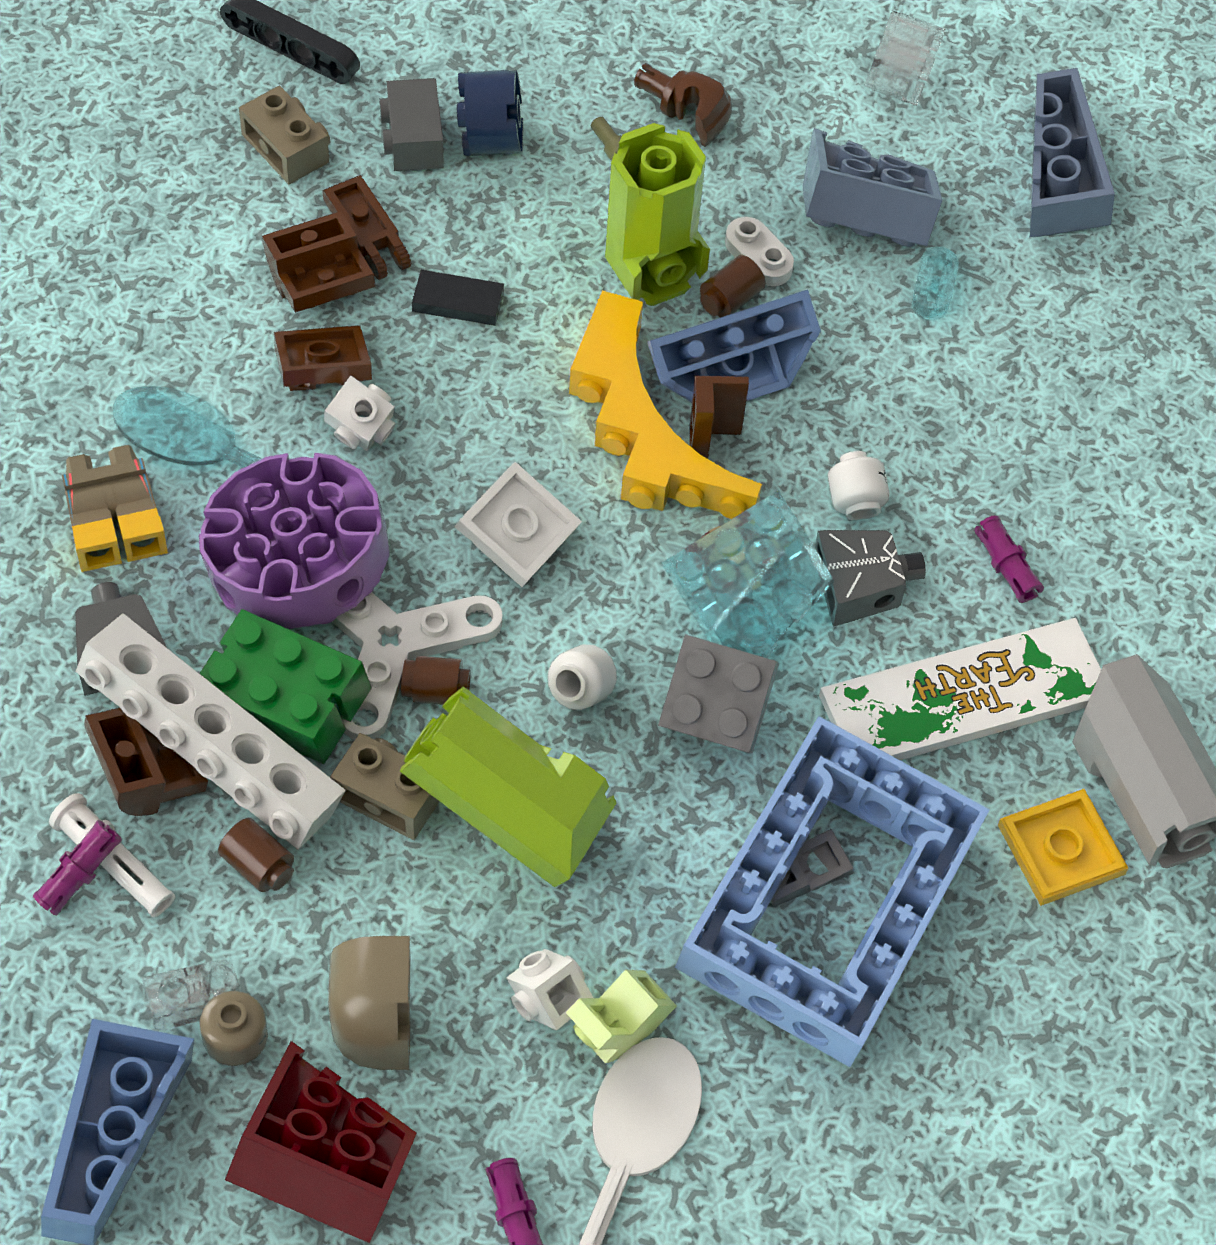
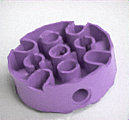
M288 453L268 456L236 471L210 496L203 512L205 520L201 527V534H199V549L214 589L226 608L237 615L241 609L246 610L287 629L328 624L334 621L337 616L355 608L379 583L390 556L387 526L378 493L362 470L335 455L314 453V458L299 457L289 459Z

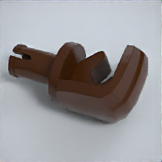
M648 63L643 64L642 69L639 68L635 75V87L660 98V110L662 114L670 118L677 116L678 120H682L685 116L686 107L689 104L694 103L698 106L695 129L698 132L701 145L704 147L709 145L720 134L731 117L732 102L730 95L722 83L695 71L687 72L682 70L673 77H670L653 68Z

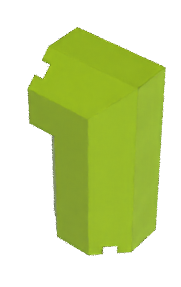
M656 123L622 134L617 154L615 153L612 158L605 249L606 260L631 298L639 301L640 298H643L646 304L650 306H655L685 294L691 288L688 280L695 273L700 279L708 271L710 255L709 246L698 232L706 156L689 132L677 129V135L665 132L664 125Z
M462 687L449 697L442 706L449 714L445 715L442 713L437 719L433 717L422 730L404 758L405 764L401 767L400 772L553 887H557L572 877L617 804L614 795L609 798L605 796L609 784L605 777L576 755L563 752L559 759L547 756L552 748L537 743L465 687Z

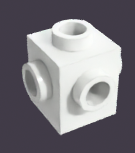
M350 376L325 409L324 422L336 430L334 435L346 446L352 449L360 446L368 451L374 442L382 445L396 425L391 420L395 406L390 403L391 397L384 390L374 384L366 387Z
M547 949L526 956L520 962V968L506 977L515 993L511 997L512 1002L520 1015L527 1021L533 1019L554 1030H558L571 1020L566 1012L579 998H593L584 981V973L577 962L568 955L564 957Z

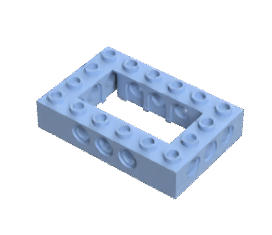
M818 716L685 942L675 968L839 1062L851 1067L990 809ZM828 801L913 847L838 984L820 975L822 970L813 966L809 969L777 951L778 945L768 941L765 944L751 936Z

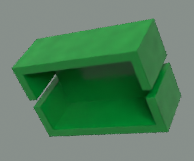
M241 609L219 642L224 652L220 653L214 650L199 674L298 753L325 764L346 731L336 704L331 702L332 699H335L342 718L351 722L372 689L362 661Z

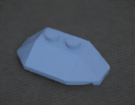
M807 289L647 341L660 383L692 403L695 376L749 377L748 401L790 387L821 329Z

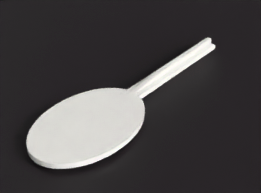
M663 1037L651 1038L634 1045L613 1064L599 1088L593 1111V1138L599 1156L610 1168V1171L579 1245L602 1244L629 1176L646 1175L667 1164L684 1146L695 1126L702 1096L700 1070L694 1056L687 1047L674 1039Z

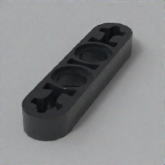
M227 0L220 7L221 18L229 28L339 84H346L360 69V61L351 48L257 0Z

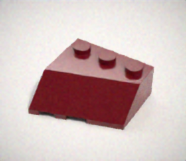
M290 1041L241 1136L225 1181L370 1243L417 1132L369 1097L357 1099L339 1085L342 1077L328 1067L319 1071L302 1058L305 1050L293 1041Z

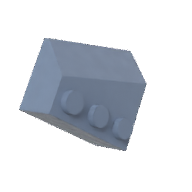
M814 128L802 188L806 217H810L814 223L825 227H834L835 224L851 227L853 232L866 237H873L875 234L891 237L892 241L902 246L913 247L915 243L927 246L942 203L935 171L889 154L880 155V158L876 159L871 157L870 152L862 148L863 145L850 140L846 142V145L834 144L826 141L827 132Z

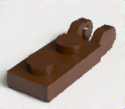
M361 175L322 190L323 200L332 214L342 211L357 235L358 249L363 257H365L376 279L380 280L388 276L386 263L378 250L388 247L391 257L399 269L404 270L411 267L410 255L399 238V231Z

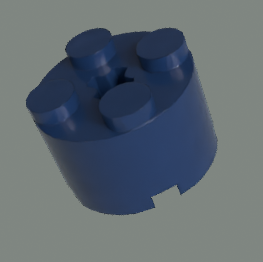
M518 71L459 72L458 89L460 97H464V102H457V122L459 128L466 127L467 130L462 132L464 156L521 152L523 150L524 126L520 110L522 95Z

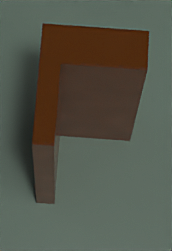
M695 376L689 423L690 446L707 459L709 457L711 434L742 435L749 377Z

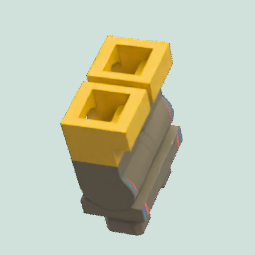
M130 445L115 447L108 452L111 465L93 468L90 456L85 454L68 457L66 460V474L62 475L81 572L122 564L112 520L116 519L118 520L127 562L168 553L164 528L157 511L143 458L137 459ZM155 538L150 545L145 547H138L132 544L133 542ZM110 548L102 556L94 557L87 554V552Z

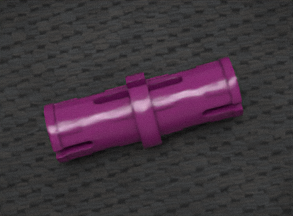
M994 515L982 520L980 525L984 530L980 526H976L974 532L992 558L991 565L995 572L1002 573L1019 603H1024L1038 597L1037 592L1042 593L1044 586L1026 561L1027 554L1023 547L1015 544L999 516Z
M97 820L88 834L72 852L66 851L59 858L60 866L41 888L33 894L34 899L40 906L47 911L51 908V914L57 916L84 883L90 884L96 877L94 871L122 841L119 834L109 825L104 828L105 823Z
M504 1158L491 1163L490 1167L485 1168V1172L498 1208L495 1212L496 1221L499 1226L504 1228L509 1245H543L534 1217L537 1214L535 1202L528 1198L517 1159Z

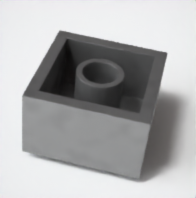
M685 634L658 726L753 753L779 663L775 660Z

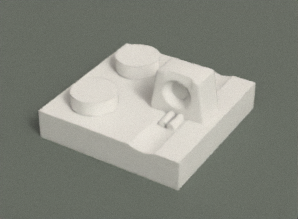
M514 462L455 525V528L471 540L478 549L517 584L523 587L582 521L519 464Z

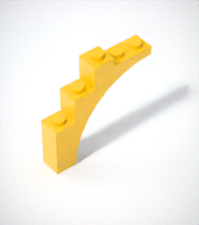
M602 290L570 368L569 394L578 396V398L588 403H603L596 420L595 446L603 448L612 455L620 456L625 454L630 456L622 477L621 500L628 501L640 509L653 508L663 511L667 499L672 498L687 507L700 506L720 512L729 519L739 520L742 518L753 522L759 506L762 484L727 471L700 455L674 433L656 410L642 382L636 356V345L641 329L643 302Z

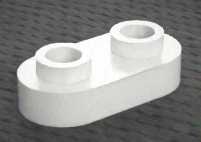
M740 217L728 225L725 238L726 248L735 258L738 255H745L751 258L762 270L766 286H779L791 278L794 265L793 255L761 221L751 217Z

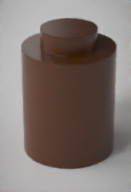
M738 255L701 284L700 302L703 308L712 316H719L721 318L733 314L764 290L766 286L764 274L751 258L745 255Z
M248 817L236 823L219 844L218 854L260 892H266L270 889L274 891L279 890L293 875L294 869L292 864L294 862V855L252 818Z

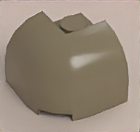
M410 936L359 937L342 942L333 948L330 955L328 1008L333 1041L343 1056L359 1066L377 1070H409L411 1024Z

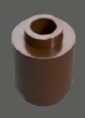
M417 656L416 660L405 659L402 671L401 695L402 697H411L415 703L444 705L449 697L462 687L470 691L471 670L463 669L462 659Z

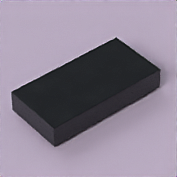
M421 269L412 299V312L496 326L504 295V283Z

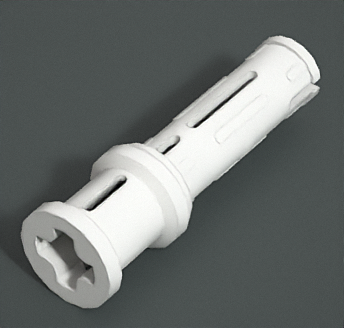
M80 793L72 794L64 799L54 809L49 819V825L54 830H62L76 845L88 834L97 820L105 823L104 828L109 825L115 830L114 825L110 821L99 819L86 806L87 799ZM81 822L86 828L82 829L77 823ZM122 843L118 844L100 864L148 910L152 917L159 916L173 903L175 894L168 890ZM123 863L143 884L139 885L119 864Z

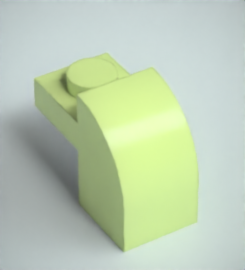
M625 970L600 998H579L566 1014L575 1023L573 1028L576 1035L587 1046L592 1048L604 1063H610L617 1060L627 1050L649 1036L677 1005L645 970Z

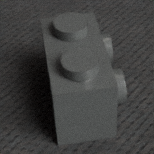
M436 78L386 81L387 98H379L381 123H389L390 129L383 130L384 155L392 154L394 171L444 168L443 135Z

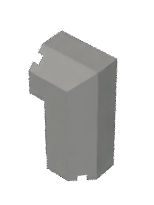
M1138 654L1103 665L1072 741L1088 773L1100 778L1103 777L1149 865L1156 866L1159 861L1162 868H1170L1205 856L1212 851L1209 841L1216 837V768L1170 684Z

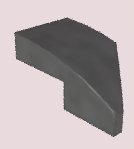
M832 829L804 842L771 900L774 907L854 873V868ZM814 852L829 871L821 875L813 873L807 864L808 856Z

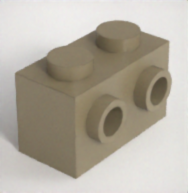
M280 85L239 107L241 134L288 185L329 163L328 145L331 141L326 128L320 122L315 123L306 113L300 100L296 97L291 98Z
M359 733L330 776L332 780L346 790L340 803L415 840L440 801L400 772L401 767L405 764V755L398 752L390 742L382 738L372 739Z

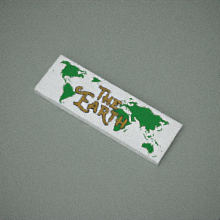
M1072 618L821 687L819 697L831 723L898 760H903L1084 709L1090 699L1101 668L1077 619Z

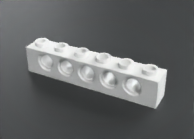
M122 613L86 643L75 672L83 677L89 686L99 690L118 705L128 717L135 719L158 737L164 746L173 749L193 765L203 777L210 779L233 797L239 806L248 809L268 825L278 837L285 839L299 850L332 817L346 791L344 788L125 614Z

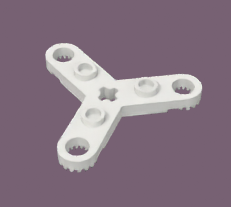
M371 592L355 608L337 616L332 623L362 648L358 660L362 661L372 687L359 710H371V712H375L378 716L377 720L370 726H358L353 721L349 722L341 716L346 729L344 733L352 740H355L359 733L372 739L380 738L388 728L392 710L396 703L401 687L405 659L413 660L417 656L435 655L460 649L471 644L484 641L486 643L490 639H494L500 633L502 627V610L499 604L492 598L479 595L397 614ZM485 611L484 613H488L491 616L492 621L486 626L476 627L471 625L466 618L472 612ZM385 634L388 637H392L398 634L399 645L394 646L388 643L382 646L381 635Z

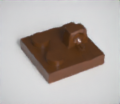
M360 325L274 332V347L283 387H289L290 391L316 389V384L337 383L344 385L350 376L359 382L372 380V364Z

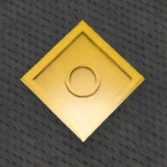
M1085 789L1011 814L999 820L998 827L1040 906L1126 875L1129 869Z

